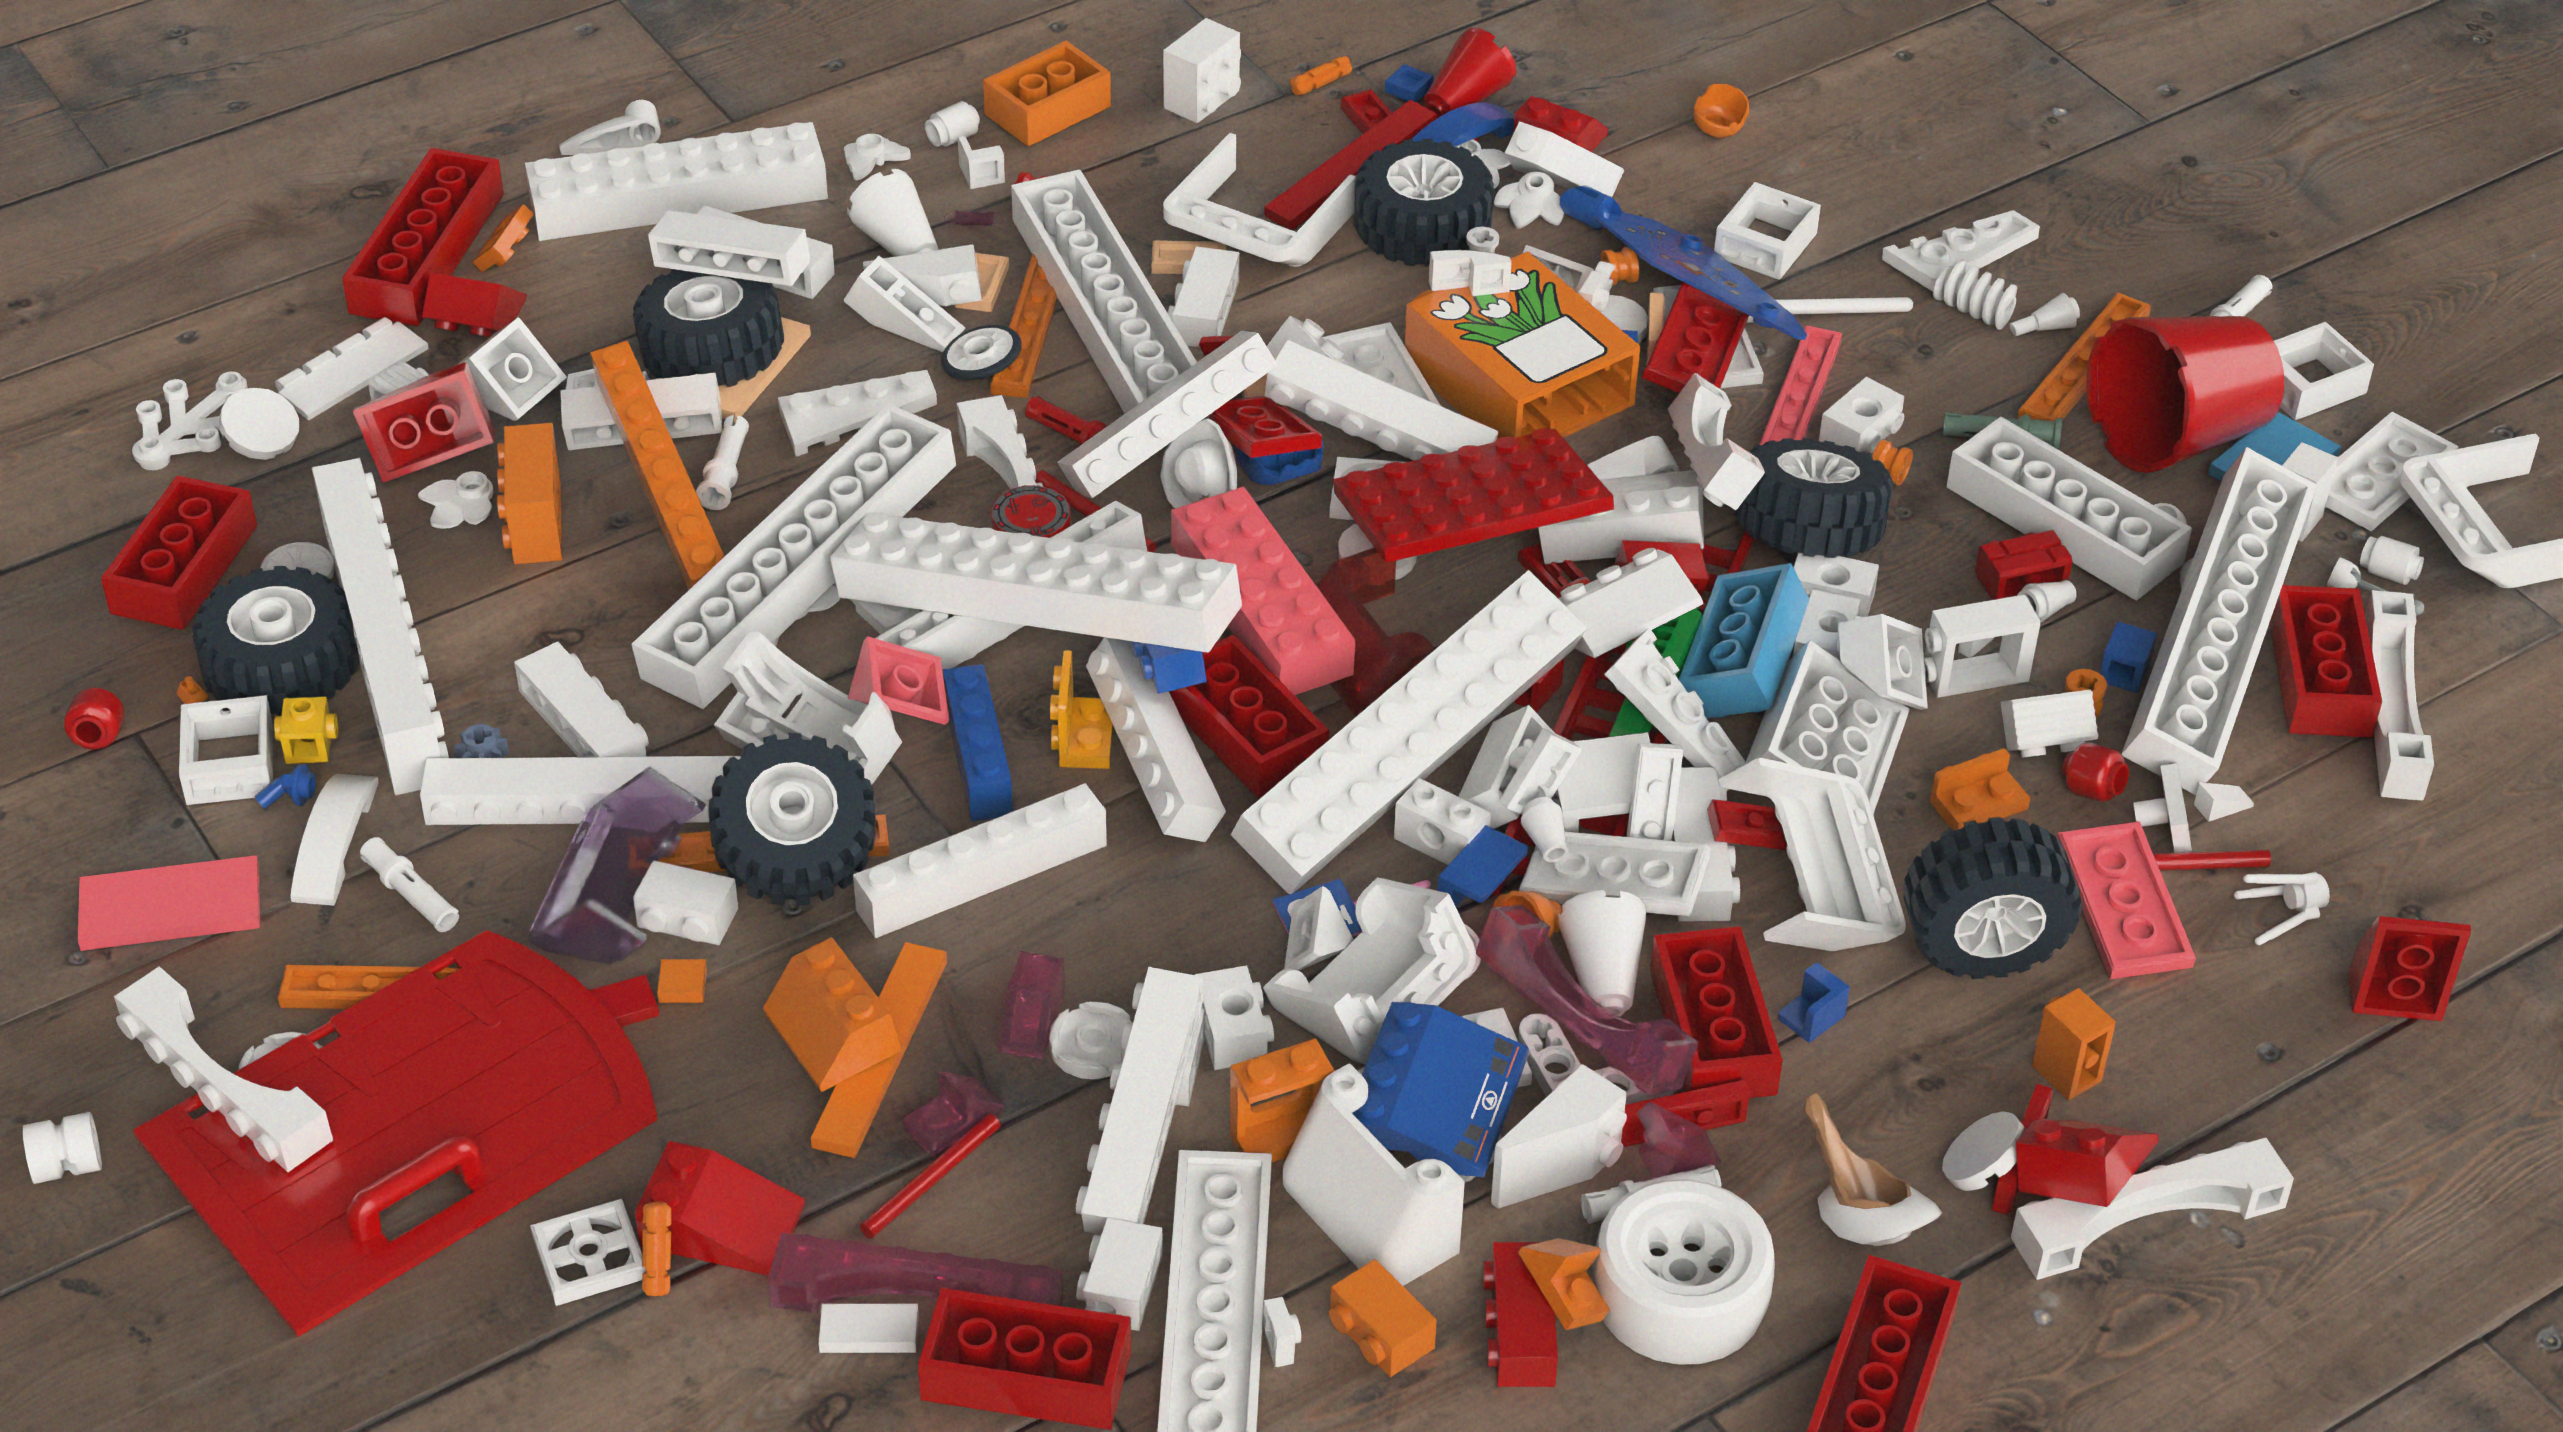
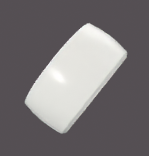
M1689 1179L1662 1180L1643 1185L1625 1194L1611 1207L1602 1222L1596 1242V1247L1601 1248L1602 1251L1592 1263V1280L1610 1309L1603 1322L1620 1342L1633 1351L1656 1361L1685 1365L1703 1364L1722 1359L1741 1349L1754 1336L1769 1306L1774 1281L1775 1260L1771 1235L1763 1219L1746 1201L1732 1192L1710 1183ZM1689 1243L1696 1244L1700 1247V1250L1696 1252L1688 1251L1684 1248V1245ZM1659 1248L1665 1251L1666 1254L1661 1257L1654 1256L1650 1250ZM1719 1265L1724 1269L1720 1273H1714L1710 1271L1709 1267Z

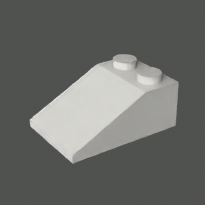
M1582 1064L1495 1144L1491 1204L1499 1209L1592 1179L1605 1166L1611 1167L1619 1159L1623 1151L1621 1138L1622 1129L1627 1119V1115L1624 1113L1627 1092Z

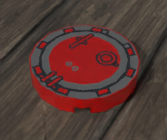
M1024 485L1009 489L997 497L991 508L992 529L996 531L1028 533L1032 536L1051 538L1070 527V505L1066 498L1054 489L1040 485Z

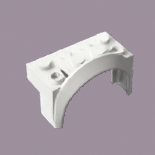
M749 631L722 667L738 692L714 726L724 740L740 749L749 743H754L756 747L763 745V737L776 734L777 740L789 739L788 733H801L802 739L810 741L812 736L816 735L825 738L827 747L831 749L834 745L838 744L847 750L848 762L852 759L857 760L864 768V778L870 780L872 785L902 744L895 731L890 708L875 692H872L868 705L847 699V694L832 687L795 663L760 632ZM802 694L787 718H783L782 715L790 707L795 697Z

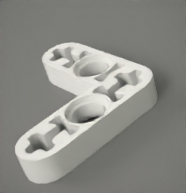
M1539 1013L1531 1014L1520 1022L1518 1042L1528 1046V1065L1547 1097L1577 1070L1581 1064L1560 1026L1552 1017ZM1540 1038H1546L1544 1049H1542L1543 1043ZM1654 1054L1595 1070L1594 1072L1611 1083L1622 1084L1628 1089L1626 1105L1673 1095L1677 1087L1679 1069L1673 1059L1666 1055ZM1557 1062L1565 1065L1568 1070L1561 1074H1555L1547 1071L1545 1066L1549 1063Z

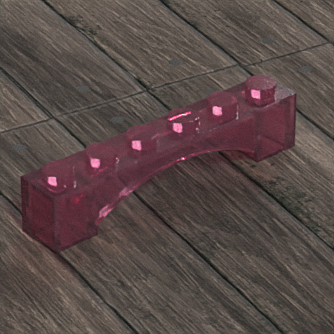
M1523 905L1490 909L1476 949V955L1490 965L1489 968L1492 972L1505 977L1518 988V992L1522 996L1533 1000L1546 1010L1549 1018L1562 1023L1571 1030L1579 1042L1592 1047L1602 1055L1609 1066L1620 1070L1633 1080L1634 1085L1640 1091L1657 1095L1660 1092L1680 1090L1682 1088L1699 1042L1669 1019L1636 1024L1611 1013L1593 1000L1568 973L1548 936L1550 930L1548 924Z
M781 1233L768 1275L771 1307L818 1313L822 1304L871 1294H909L938 1299L941 1288L1062 1306L1063 1302L1062 1269L1049 1268L1044 1265L1002 1262L998 1259L956 1256L946 1252L917 1251L901 1246L871 1245L855 1240L841 1241L818 1238L809 1234Z

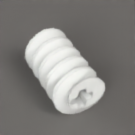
M1959 260L1954 267L1947 266L1944 268L1935 282L1933 290L1934 299L1944 300L1946 305L1951 307L1957 305L1959 311L1963 313L1969 312L1971 317L1975 319L1982 318L1985 324H1995L1997 330H2002L2013 314L2016 305L2017 286L2011 284L2004 292V279L1998 278L1993 285H1990L1992 274L1989 272H1985L1980 279H1977L1979 267L1972 266L1965 273L1967 264L1964 260Z

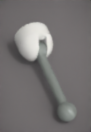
M2341 557L2337 561L2327 583V587L2334 588L2360 587L2369 592H2372V590L2387 591L2361 580V573L2358 567ZM2414 600L2416 616L2421 615L2424 611V604L2420 600Z

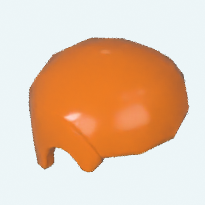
M1711 84L1702 96H1698L1692 115L1694 122L1703 133L1718 139L1733 136L1742 129L1750 111L1749 100L1740 89L1729 84Z

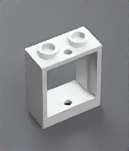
M1754 182L1718 225L1714 251L1730 263L1780 280L1816 236L1821 205ZM1755 219L1793 232L1785 241L1748 229V227Z
M2323 322L2274 341L2284 370V393L2280 408L2294 420L2367 393L2374 363L2328 323ZM2317 359L2334 375L2310 383L2294 367Z
M2026 595L1932 611L1930 628H1927L1925 631L1926 651L1924 666L1926 683L1929 682L1937 698L2029 682L2041 621ZM2002 636L1999 653L1953 661L1956 644Z
M267 695L181 705L179 777L186 805L255 798L254 796L273 781V721ZM223 708H228V709H230V710H229V711H222L221 709H223ZM258 734V755L198 761L200 740Z

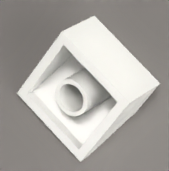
M519 317L497 331L459 363L467 361L486 409L513 421L518 420L567 378Z
M1884 614L1838 623L1839 636L1836 640V649L1841 664L1879 696L1919 710L1928 709L1921 628Z

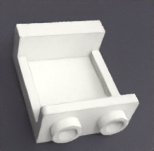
M1648 733L1574 741L1582 750L1552 797L1554 803L1558 804L1562 809L1564 832L1578 833L1579 819L1630 812L1638 743H1650Z

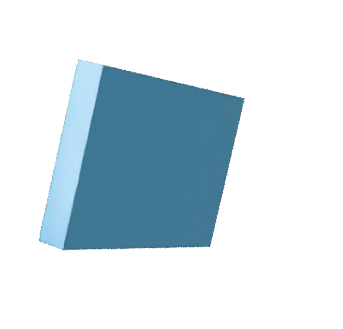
M2277 412L2270 423L2248 433L2210 464L2208 474L2222 482L2224 474L2246 447L2282 466L2301 442L2336 457L2339 456L2341 446Z

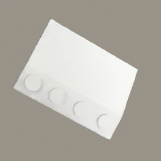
M1694 470L1601 479L1600 481L1613 494L1614 510L1538 527L1544 563L1551 564V562L1562 563L1564 560L1582 561L1617 557L1622 540L1698 543L1701 549H1703V486L1696 480L1697 473Z
M1809 641L1788 661L1773 706L1765 711L1745 764L1759 757L1852 777L1863 787L1874 814L1910 709L1901 703L1879 696L1841 664V661L1812 641Z

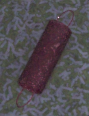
M955 211L956 218L954 215V222H956V225L992 226L996 224L994 223L995 212Z

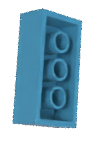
M1791 563L1717 576L1679 677V681L1688 693L1695 691L1704 703L1702 707L1706 719L1722 718L1749 712L1757 713L1772 708L1810 600Z

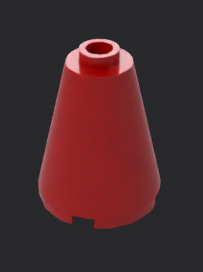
M1469 28L1458 37L1424 97L1426 108L1437 113V118L1456 108L1482 102L1509 86L1512 79L1516 76V63L1510 51L1505 45L1500 49L1493 42L1496 37L1490 32L1480 28Z

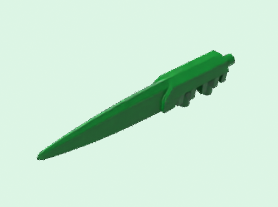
M1699 606L1651 630L1657 638L1653 645L1663 659L1670 656L1679 668V671L1675 674L1678 679L1702 619V613L1698 611ZM1630 640L1627 642L1625 651L1634 641ZM1626 697L1609 737L1649 733L1653 724L1647 721L1643 713Z

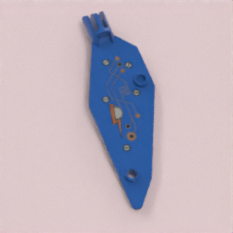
M1587 185L1570 188L1561 195L1560 207L1564 213L1595 230L1607 228L1648 264L1752 316L1753 322L1760 326L1775 328L1796 339H1806V332L1793 314L1720 254L1704 245L1702 238L1692 234H1682L1653 219L1624 213L1614 198Z

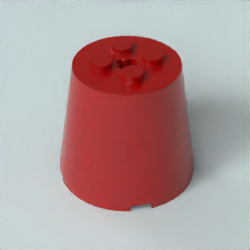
M2244 316L2132 317L2121 319L2110 324L2111 328L2106 334L2096 339L2089 356L2086 391L2093 424L2100 423L2108 439L2104 445L2112 456L2127 468L2137 472L2150 473L2169 468L2266 426L2277 414L2283 398L2284 370L2277 346L2263 326L2255 320Z

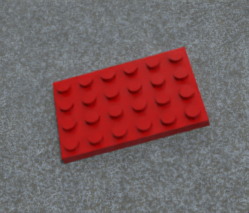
M1541 428L1533 431L1532 434L1515 438L1501 437L1493 443L1480 446L1466 445L1459 448L1458 451L1441 455L1427 454L1419 460L1406 463L1392 462L1386 464L1383 468L1366 472L1353 471L1345 477L1333 479L1334 494L1385 563L1614 510L1613 494L1555 428Z

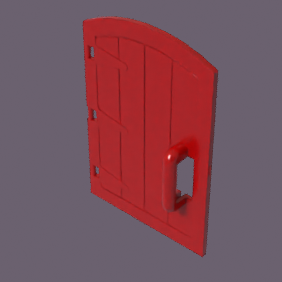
M485 930L331 1017L329 1022L306 1035H299L232 1073L249 1082L276 1090L291 1091L297 1086L325 1110L333 1141L291 1171L287 1172L275 1160L267 1162L259 1154L253 1141L247 1135L239 1137L231 1129L225 1116L220 1111H209L193 1120L189 1113L204 1106L198 1093L133 1129V1133L137 1141L289 1328L299 1337L658 1119L650 1083L639 1056L620 1024L602 1002L575 977L548 958L516 941ZM454 963L459 968V970L441 980L434 976ZM334 1031L339 1037L319 1049L313 1044ZM450 1170H453L456 1175H461L463 1183L472 1192L470 1195L391 1242L382 1234L379 1217L381 1211Z

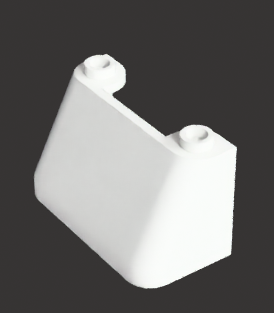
M1377 877L1361 893L1356 903L1355 914L1363 932L1310 983H1308L1302 972L1294 969H1283L1263 987L1271 1005L1278 1012L1346 1057L1366 1065L1391 1002H1411L1438 1006L1473 970L1476 951L1448 893Z
M1349 1063L1332 1072L1324 1079L1283 1164V1186L1358 1269L1376 1259L1404 1286L1460 1253L1465 1181L1443 1161L1424 1159L1404 1168L1352 1114V1112L1365 1104L1368 1098V1084L1364 1077Z

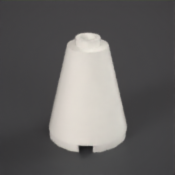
M891 169L894 174L883 176L879 172L862 182L852 193L849 200L853 205L851 210L847 208V214L851 221L894 257L938 250L914 183L906 172L899 169Z
M1595 890L1579 894L1567 900L1562 905V914L1558 913V925L1587 1006L1591 1012L1598 1014L1599 1017L1604 1019H1614L1622 1016L1633 1004L1646 922L1645 905L1641 899L1623 891H1619L1620 898L1606 897L1605 890Z

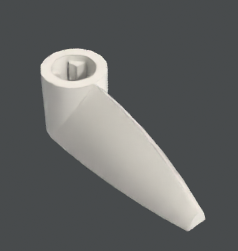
M646 100L633 101L627 106L625 116L595 125L559 144L561 155L591 154L610 151L615 148L626 149L655 143L661 134L656 108L651 102Z
M1651 436L1637 441L1587 465L1599 480L1680 471L1668 447L1659 436Z

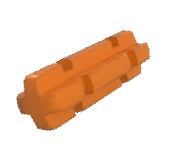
M1347 56L1338 57L1331 60L1330 63L1326 62L1306 71L1303 75L1300 74L1291 78L1290 86L1292 87V92L1297 96L1311 92L1314 88H1320L1337 80L1338 77L1342 78L1352 72L1350 59Z
M651 1202L643 1207V1223H646L647 1228L643 1229L642 1267H645L646 1272L642 1274V1289L648 1296H664L670 1291V1275H667L666 1270H669L671 1265V1231H668L667 1226L671 1225V1208L664 1202Z

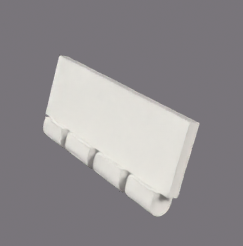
M383 317L363 329V335L356 333L332 348L333 353L327 350L303 364V371L297 368L275 381V386L279 391L278 394L288 400L298 413L307 420H310L366 387L370 379L374 380L376 375L380 376L382 372L386 373L388 368L392 369L393 365H398L399 361L406 363L428 350V343L399 321L392 324L391 320Z

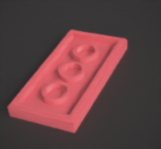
M2140 821L2058 832L2057 838L2067 853L2080 892L2082 911L2109 979L2193 968L2196 957Z
M257 855L79 877L78 944L80 951L260 928V870Z

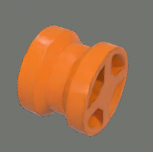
M1624 247L1620 252H1614L1611 249L1602 250L1600 261L1615 265L1609 278L1613 280L1612 286L1616 285L1618 281H1626L1627 283L1638 281L1639 263L1637 254L1632 249Z
M1882 439L1876 446L1872 457L1873 460L1882 462L1885 468L1888 469L1893 480L1892 484L1900 486L1910 469L1913 450L1906 447L1901 449L1895 448L1890 441Z
M2077 669L2070 672L2065 681V693L2091 690L2094 701L2093 707L2095 709L2094 715L2097 718L2103 709V697L2106 694L2107 681L2104 676L2091 669Z

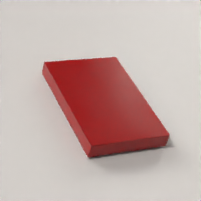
M1264 395L1229 400L1204 418H1209L1218 424L1227 440L1250 458L1317 449L1322 446V435L1285 406L1276 403Z

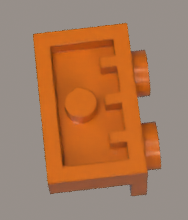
M2003 748L1937 771L1934 774L1929 802L1950 828L1956 831L1963 828L1966 822L1976 820L1977 823L1988 822V818L2001 817L2003 819L2028 810L2030 796L2007 771L2010 753Z

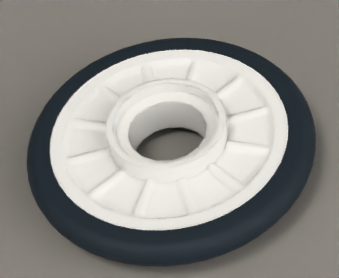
M985 325L976 327L958 335L946 346L941 356V365L948 375L961 380H977L990 377L1003 371L1016 360L1021 351V339L1013 329L1006 326Z

